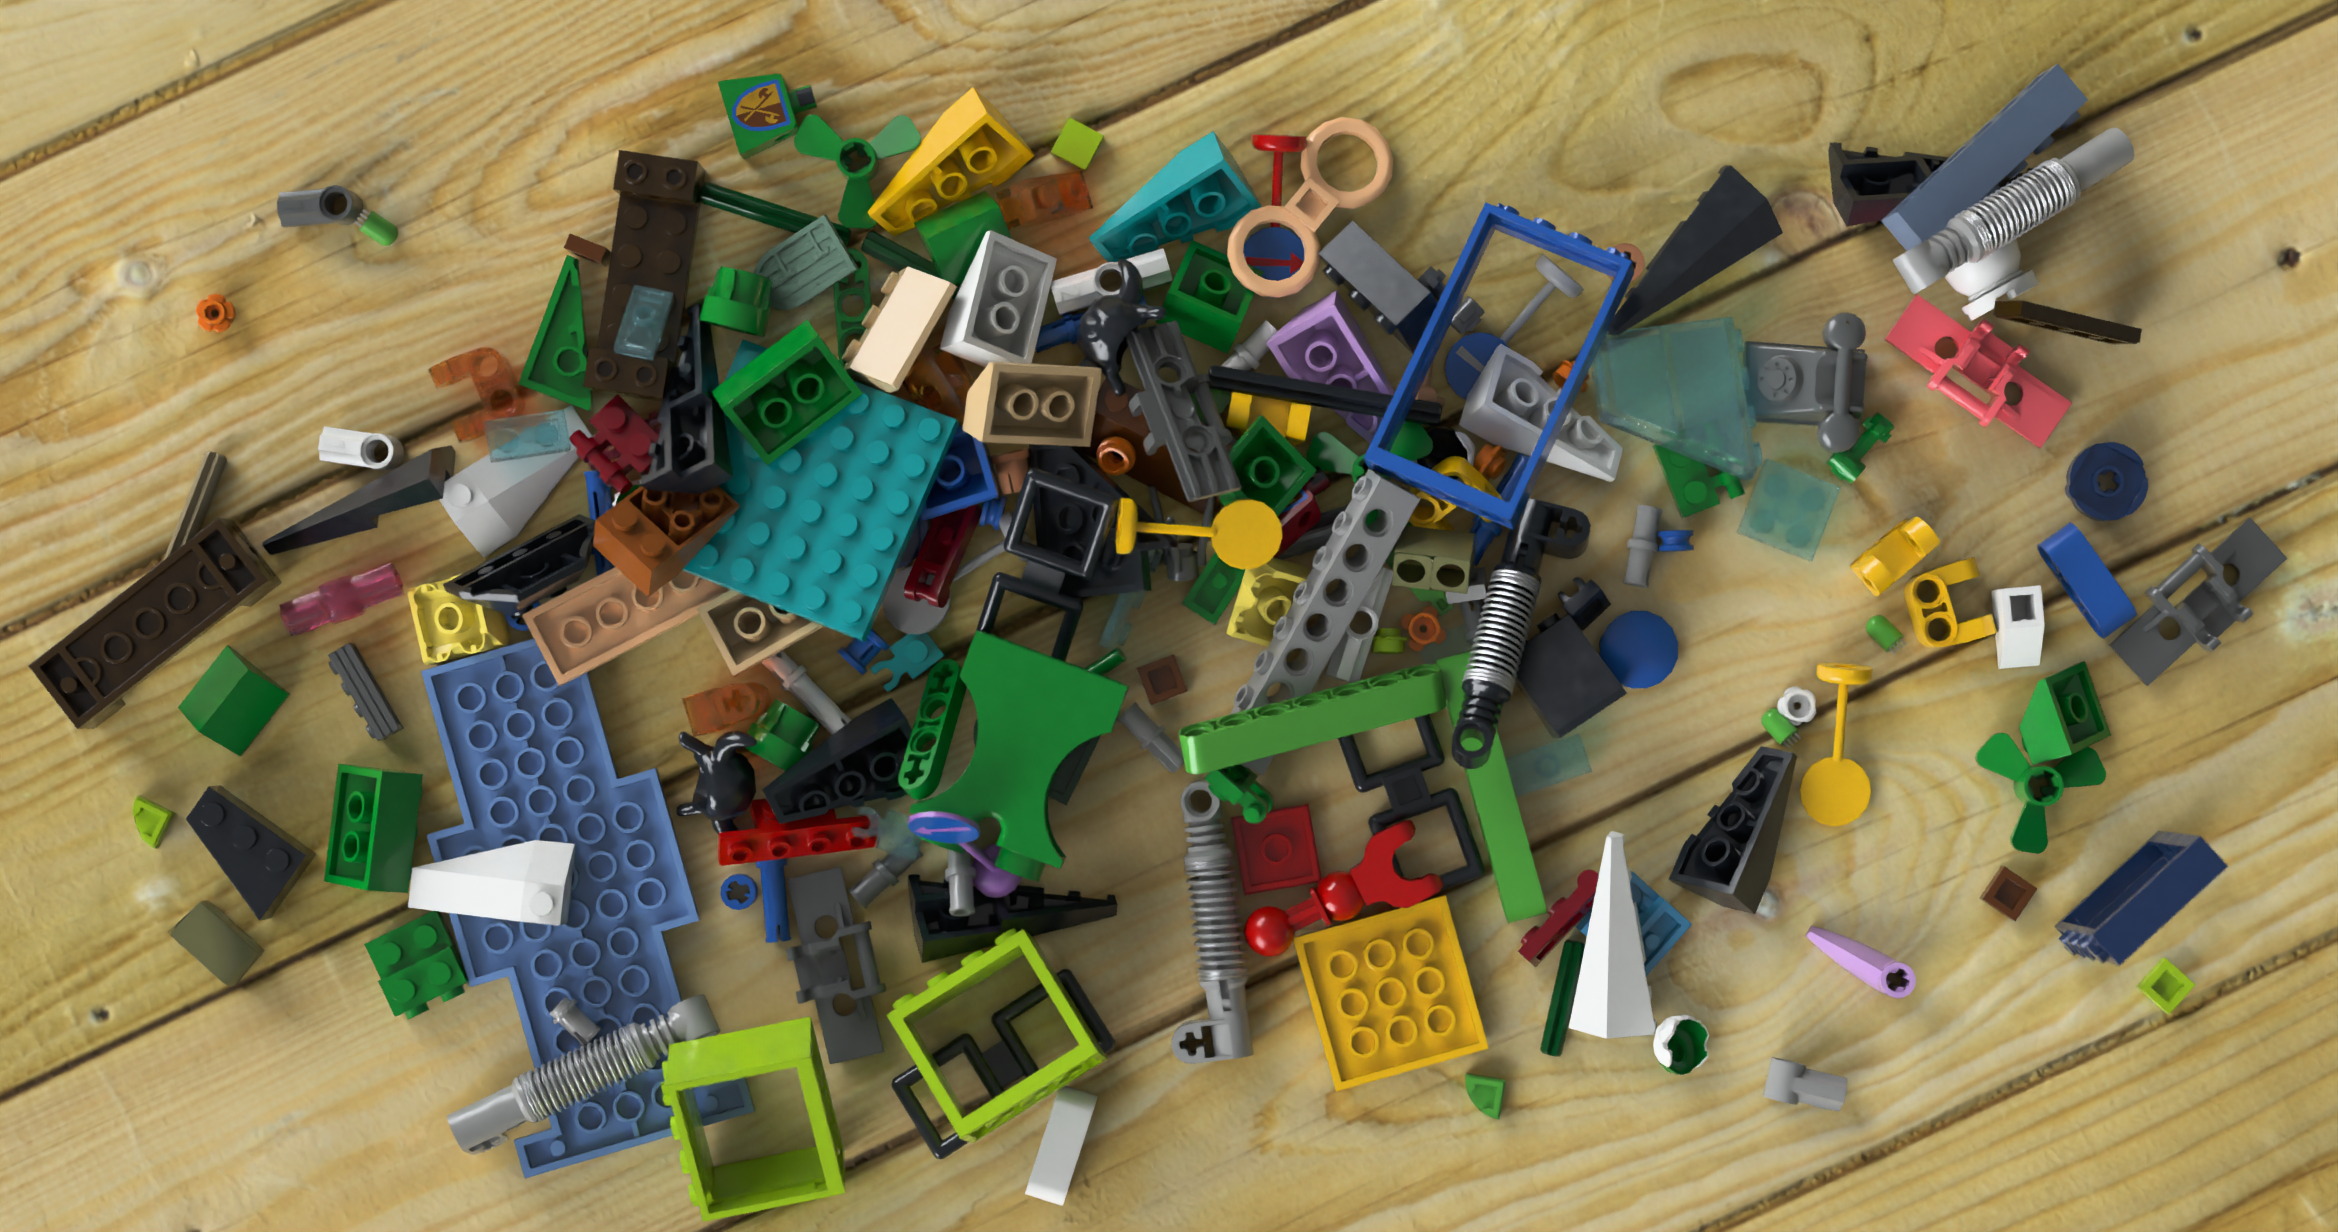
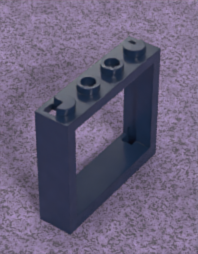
M2157 831L2054 926L2062 934L2058 939L2073 956L2078 954L2083 959L2088 957L2090 960H2098L2102 964L2107 962L2120 966L2222 873L2228 865L2199 835Z

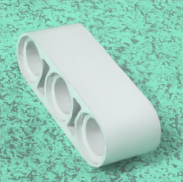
M1068 1086L1058 1090L1025 1191L1026 1195L1063 1206L1098 1096Z

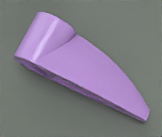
M1810 926L1805 935L1837 964L1883 994L1894 998H1903L1909 995L1915 987V974L1907 964L1898 962L1865 944L1815 926ZM1900 970L1901 973L1898 976L1902 977L1901 984L1899 986L1892 985L1889 988L1890 981L1886 980L1888 973H1896Z

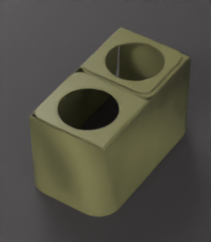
M1405 526L1395 543L1392 585L1467 594L1475 565L1477 546L1476 537L1473 548L1475 533ZM1411 559L1420 562L1423 566L1404 564L1401 562L1404 560ZM1446 564H1454L1459 566L1462 570L1447 569L1440 567Z
M208 900L200 901L167 932L229 987L236 986L265 951Z

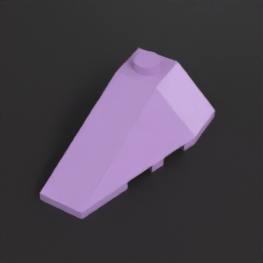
M1337 290L1302 309L1266 342L1289 378L1394 396L1395 392L1357 321ZM1332 409L1346 420V424L1371 444L1383 419L1382 417Z

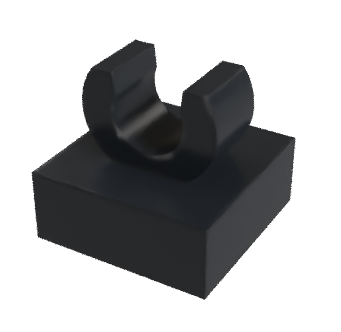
M1575 577L1573 581L1579 588V591L1572 597H1568L1564 592L1560 591L1558 597L1563 603L1562 607L1566 613L1584 631L1611 603L1602 589L1592 579L1585 583L1580 577Z

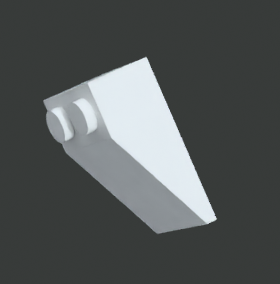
M987 231L949 311L940 349L985 368L989 362L1032 364L1057 258L994 231Z

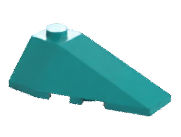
M1214 131L1180 151L1097 229L1089 239L1107 262H1118L1119 259H1129L1156 251L1160 245L1180 239L1181 244L1194 240V234L1215 228L1216 233L1230 229L1248 212L1261 208L1262 205L1232 154Z

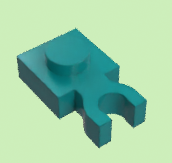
M928 632L921 635L907 634L889 648L895 655L894 658L888 661H880L872 666L870 670L874 675L883 668H888L892 671V680L883 686L887 692H890L898 686L903 674L907 672L914 680L945 655Z

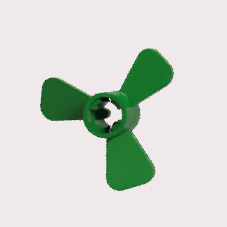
M814 114L808 115L803 119L794 138V145L799 153L835 161L841 173L847 179L838 219L844 227L849 229H872L878 224L869 216L868 211L875 203L869 181L878 172L879 160L915 150L921 143V136L911 119L905 115L896 116L870 143L861 138H851L843 141L819 116ZM857 151L860 157L868 155L871 162H868L862 169L854 170L851 173L847 166L852 164V159L848 155Z
M1405 422L1396 437L1390 453L1409 461H1415L1431 453L1433 441L1421 424ZM1319 432L1313 437L1306 454V460L1314 468L1318 466L1323 471L1352 474L1355 484L1362 477L1361 475L1364 474V468L1361 466L1365 463V454L1359 457L1328 432ZM1379 473L1380 475H1382V476H1384V477H1386V478H1388V479L1391 480L1390 477L1385 476V475ZM1378 509L1368 513L1365 524H1370L1376 520Z
M1996 733L1979 748L1975 756L1979 766L2013 780L2016 796L2025 803L2010 837L2012 847L2022 852L2039 854L2047 848L2048 837L2044 806L2056 803L2062 796L2064 788L2100 785L2106 779V770L2097 752L2090 747L2068 755L2053 768L2030 766L2008 734ZM2031 777L2036 779L2044 777L2047 780L2048 786L2040 787L2042 796L2036 797L2035 800L2031 786H2028L2029 779Z

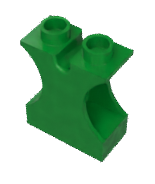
M976 630L959 675L971 693L977 712L978 736L974 754L964 773L950 788L937 796L912 804L909 813L914 815L922 812L951 813L969 818L977 823L979 827L984 818H995L1001 826V833L996 844L1001 848L994 865L1012 874L1039 882L1046 864L1061 869L1066 859L1065 854L1054 838L1049 822L1048 797L1054 775L1062 761L1074 748L1093 737L1111 733L1114 730L1130 686L982 630ZM920 837L945 849L962 854L965 853V849L958 843H942Z

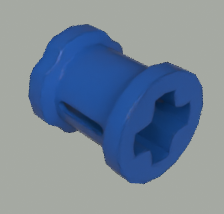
M871 628L866 642L854 638L846 648L840 647L837 652L860 674L864 675L867 672L866 666L881 650L886 651L890 646Z

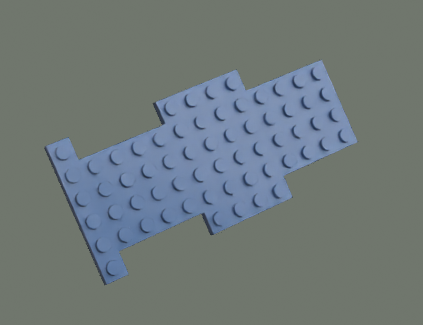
M534 638L421 671L464 820V824L427 834L434 863L533 840L576 844L568 923L559 926L449 913L469 986L473 987L509 977L534 1068L539 1067L540 1069L542 1064L547 1065L548 1061L554 1063L555 1058L561 1060V1055L567 1056L569 1051L574 1054V1049L580 1050L581 1048L580 1043L559 1022L556 1024L552 1022L554 1018L549 1014L566 996L571 1001L577 1000L575 1005L601 1028L589 1041L592 1044L595 1039L600 1041L601 1036L606 1038L608 1033L613 1035L614 1030L618 1031L619 1028L626 1027L627 1024L635 1022L638 1024L646 1023L647 1026H650L649 1020L653 1018L659 1022L658 1016L664 1014L666 1018L669 1017L668 1010L683 1001L663 931L699 921L701 918L658 769L654 768L619 778L589 672L559 687ZM663 1052L660 1053L662 1058L657 1060L655 1067L645 1071V1073L642 1072L641 1075H637L633 1067L630 1066L634 1074L633 1078H630L627 1074L626 1081H623L620 1077V1084H617L614 1080L613 1088L607 1084V1090H603L601 1086L600 1094L596 1090H594L595 1094L593 1097L587 1093V1100L580 1096L581 1103L574 1099V1106L567 1102L568 1108L565 1109L561 1105V1112L554 1108L555 1114L549 1117L551 1129L516 1138L514 1143L524 1178L672 1136L670 1116H674L671 1105H664L661 1082H665L662 1062L668 1061V1055L665 1056ZM746 1077L693 1088L703 1126L755 1111Z

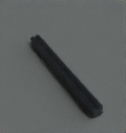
M1215 365L1210 366L1208 371L1212 382L1209 387L1210 389L1238 392L1382 418L1393 398V395ZM1415 399L1405 421L1438 426L1441 419L1442 406L1439 403Z

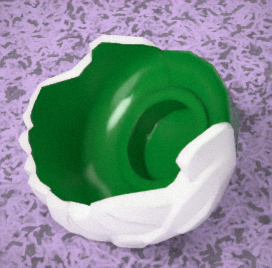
M1683 1014L1666 1018L1657 1027L1653 1045L1655 1056L1660 1065L1667 1072L1676 1075L1688 1074L1693 1068L1701 1066L1709 1056L1707 1051L1708 1030L1701 1020H1695L1693 1016Z

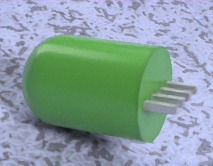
M363 209L362 211L368 214V216L366 217L360 213L365 218V220L357 218L363 222L362 225L357 221L354 222L360 226L359 230L383 246H389L397 239L398 230L396 226L374 211L369 213Z
M1876 615L1868 620L1866 624L1867 633L1886 652L1891 651L1895 655L1896 652L1893 648L1899 651L1896 647L1897 645L1901 649L1903 648L1899 643L1900 641L1904 645L1907 644L1902 640L1904 635L1884 616Z
M1772 708L1763 714L1761 719L1762 726L1780 746L1785 745L1789 749L1788 742L1792 746L1794 745L1791 739L1795 743L1797 742L1794 736L1799 740L1801 739L1797 734L1798 729L1784 715L1780 714L1778 709Z

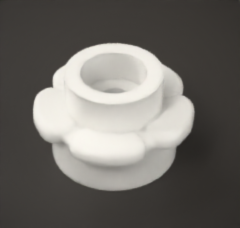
M1797 686L1790 687L1784 691V696L1778 700L1777 708L1780 714L1784 715L1793 725L1798 726L1802 722L1807 723L1814 718L1816 714V698L1807 689L1801 690ZM1794 703H1800L1801 707L1799 710L1794 709Z

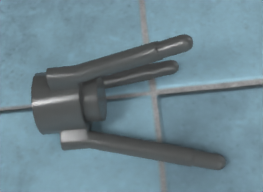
M1152 485L1148 488L1155 521L1165 524L1157 490ZM1214 496L1207 499L1202 527H1211L1215 505ZM1168 517L1166 523L1175 525L1174 518ZM1170 534L1178 543L1177 535ZM1199 537L1197 551H1193V545L1189 543H1178V548L1163 549L1164 565L1167 566L1168 579L1185 581L1199 576L1198 566L1206 565L1208 537Z

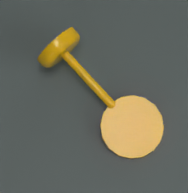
M1120 498L1116 523V553L1129 554L1133 551L1137 532L1211 537L1212 546L1222 561L1231 567L1245 570L1258 568L1269 562L1279 550L1282 540L1281 522L1274 510L1264 502L1250 498L1235 500L1224 506L1215 516L1212 527L1137 522L1136 502L1129 498Z
M1849 663L1817 664V677L1820 680L1839 684L1833 756L1824 757L1811 764L1802 777L1799 791L1801 803L1807 814L1817 822L1832 827L1847 825L1858 819L1868 807L1871 796L1870 780L1863 768L1853 760L1843 757L1848 686L1869 683L1873 668L1869 666Z

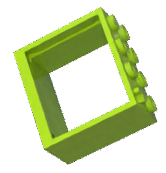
M1011 929L995 939L997 946L984 954L981 950H978L968 955L960 962L963 966L962 968L950 975L945 971L933 977L926 983L929 987L927 990L917 996L914 993L903 996L893 1003L892 1006L895 1010L887 1014V1017L960 1139L970 1143L978 1141L1108 1059L1035 938L1024 929L1019 932ZM1022 955H1025L1079 1043V1046L967 1115L913 1024Z
M811 1016L669 1045L668 1061L662 1062L665 1082H661L663 1102L665 1106H672L674 1116H670L672 1135L674 1140L681 1139L683 1150L679 1151L682 1172L683 1174L690 1173L692 1184L688 1185L690 1201L693 1202L694 1207L699 1206L703 1222L845 1194V1151ZM797 1067L816 1146L714 1167L693 1088Z

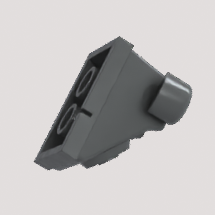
M1848 312L1839 313L1828 319L1822 331L1823 340L1827 347L1746 341L1743 354L1739 421L1818 426L1817 439L1825 450L1838 453L1853 447L1860 434V417L1864 411L1865 372L1868 359L1865 349H1857L1862 345L1866 336V329L1862 320L1855 314Z

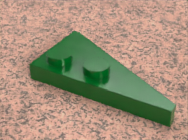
M567 255L518 384L591 412L593 409L592 391L584 387L588 348L579 260Z

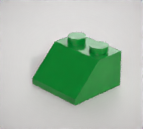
M1191 240L1162 305L1166 309L1167 315L1164 319L1156 320V323L1163 324L1177 320L1183 335L1228 354L1254 296V292L1245 288L1232 273L1226 254ZM1248 265L1255 274L1262 277L1264 271Z

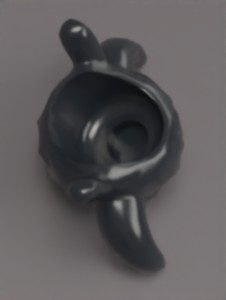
M1126 259L1118 260L1123 278L1119 293L1095 299L1087 312L1081 317L1076 333L1077 346L1084 355L1083 360L1078 366L1102 369L1101 372L1107 378L1117 397L1122 396L1126 391L1125 383L1119 375L1122 368V357L1128 347L1125 336L1130 331L1137 329L1138 326L1145 324L1148 319L1161 320L1167 315L1164 307L1140 304L1143 294V278L1139 270Z
M682 731L679 734V743L694 753V759L700 766V772L692 802L679 805L676 809V814L679 817L704 814L708 819H711L713 828L718 835L721 832L738 831L739 829L733 819L742 816L749 809L755 797L756 783L752 765L743 754L736 750L739 747H753L757 744V740L748 733L733 731L726 732L717 739L714 746H710Z

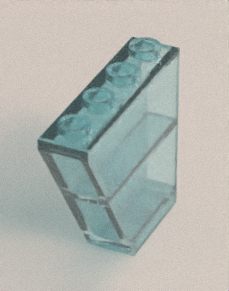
M1725 317L1630 329L1620 335H1611L1607 332L1591 365L1599 422L1743 480L1753 479L1757 466L1762 465V453L1759 442H1753L1751 428L1756 426L1755 410L1753 404L1746 403L1744 390H1749V374L1746 366L1740 367L1738 353L1743 352V338L1741 330L1734 329L1733 318Z

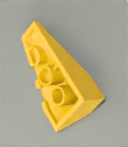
M973 87L943 113L869 209L868 214L895 237L915 227L914 222L938 212V209L956 200L961 202L972 197L970 193L990 183L995 187L1007 181L1035 155L999 110Z

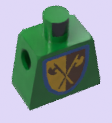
M782 74L718 82L736 145L743 159L750 158L796 135L799 129L796 114L817 108L811 85L788 91Z

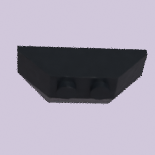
M578 514L444 583L445 591L461 599L510 616L522 615L532 610L534 603L544 598H553L567 591V586L580 579L588 566L592 553L596 520Z

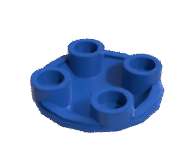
M1630 611L1617 616L1606 627L1599 641L1600 657L1620 684L1628 688H1649L1661 683L1672 672L1678 659V641L1673 628L1662 617L1649 611Z

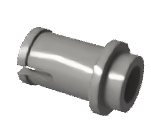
M566 996L549 1013L554 1018L552 1022L554 1024L559 1022L581 1046H585L601 1028L575 1005L577 1000L571 1001Z

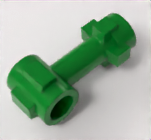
M1878 412L1872 418L1868 416L1862 423L1866 431L1858 438L1853 447L1844 452L1834 453L1826 462L1832 468L1830 471L1841 481L1845 479L1851 484L1866 468V465L1860 460L1878 440L1886 443L1892 436L1890 432L1894 429L1893 424Z

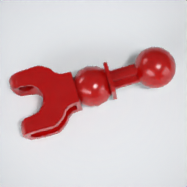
M1401 821L1372 835L1366 845L1362 861L1349 869L1350 872L1335 871L1327 874L1321 879L1317 888L1313 886L1309 889L1311 898L1286 910L1275 906H1264L1253 911L1247 918L1244 926V936L1248 946L1259 955L1266 957L1277 956L1284 953L1291 946L1296 931L1322 918L1328 926L1332 923V920L1346 921L1354 918L1360 913L1365 903L1369 906L1381 901L1395 907L1409 908L1439 892L1444 883L1441 877L1435 873H1428L1422 877L1408 879L1400 876L1394 869L1392 858L1395 850L1411 840L1415 835L1416 827L1413 821Z

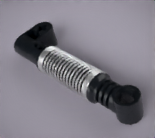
M1529 498L1515 529H1509L1501 562L1494 567L1490 577V586L1487 588L1489 592L1485 594L1487 598L1484 600L1485 605L1482 607L1484 611L1480 614L1482 618L1478 620L1480 624L1477 626L1478 631L1475 633L1476 638L1473 640L1475 644L1471 646L1473 651L1470 652L1471 657L1468 659L1469 664L1466 666L1468 670L1464 672L1465 675L1462 680L1461 688L1465 693V700L1462 702V710L1459 713L1460 719H1458L1453 732L1451 752L1459 766L1466 769L1480 768L1488 762L1491 756V749L1496 734L1495 728L1498 726V719L1501 716L1500 709L1503 708V704L1510 700L1514 690L1513 687L1516 683L1514 679L1517 677L1516 672L1519 670L1518 666L1521 663L1520 659L1524 651L1523 646L1526 644L1525 640L1530 630V620L1533 618L1532 613L1535 611L1534 607L1537 604L1536 600L1538 599L1542 582L1539 570L1543 555L1547 554L1563 559H1574L1581 556L1588 547L1590 522L1588 517L1579 510ZM1552 521L1560 523L1555 539L1548 537ZM1567 530L1575 531L1572 538L1565 537ZM1467 738H1476L1483 746L1479 750L1468 751L1461 743Z

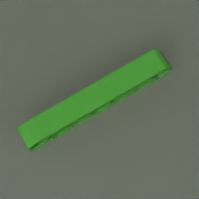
M1473 650L1435 660V663L1441 668L1446 704L1453 730H1455L1457 721L1460 719L1461 705L1465 700V693L1461 686L1464 679L1463 676L1465 675L1464 672L1468 670L1466 666L1469 664L1470 652ZM1496 727L1491 756L1488 762L1480 768H1464L1504 914L1509 924L1546 914L1547 909ZM1467 738L1461 743L1468 751H1476L1483 746L1476 738Z
M1437 664L1417 665L1188 725L1179 731L1186 772L1191 774L1208 773L1438 712L1447 706L1441 668Z

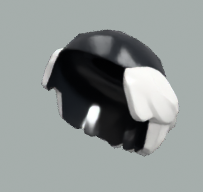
M1436 426L1426 431L1433 441L1431 453L1412 461L1432 469L1450 456H1459L1465 458L1473 466L1475 445L1465 433L1448 426ZM1448 476L1457 481L1461 479L1458 476Z

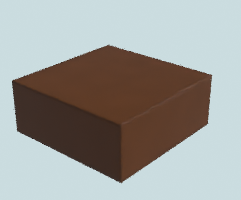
M569 234L564 246L568 252L604 267H607L611 257V251L607 248L573 234Z
M1174 654L1137 668L1151 705L1188 691Z
M2001 866L1980 899L2012 921H2016L2037 888L2005 866Z

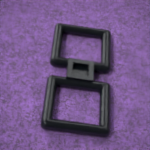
M1030 468L1026 473L1004 541L1006 552L1027 559L1022 579L1003 572H998L993 576L976 630L992 634L1005 590L1064 610L1065 614L1051 656L1066 662L1084 606L1080 599L1060 593L1066 573L1084 580H1089L1095 575L1118 506V499L1114 495L1038 468ZM1039 486L1100 507L1082 562L1022 541Z
M1430 714L1414 718L1427 754L1368 775L1353 734L1338 738L1356 790L1365 793L1384 786L1391 804V809L1374 814L1369 818L1368 824L1372 835L1386 829L1387 826L1446 806L1467 865L1438 875L1444 883L1440 891L1484 875L1485 867L1457 790L1446 788L1429 794L1422 772L1440 766L1445 761V756ZM1394 852L1392 858L1394 869L1400 876L1404 877Z
M1069 969L1060 970L1056 973L1103 1052L1105 1054L1115 1047L1113 1036L1072 971ZM1040 983L995 1012L991 1017V1022L1002 1041L985 1052H981L970 1034L964 1033L931 1055L940 1068L961 1053H964L991 1098H996L1006 1091L1004 1088L1023 1076L1028 1078L1039 1071L1038 1066L1010 1022L1048 998V992L1043 984ZM915 1064L892 1080L891 1086L934 1157L944 1159L969 1142L960 1139L957 1132L944 1140L941 1138L910 1087L924 1078Z

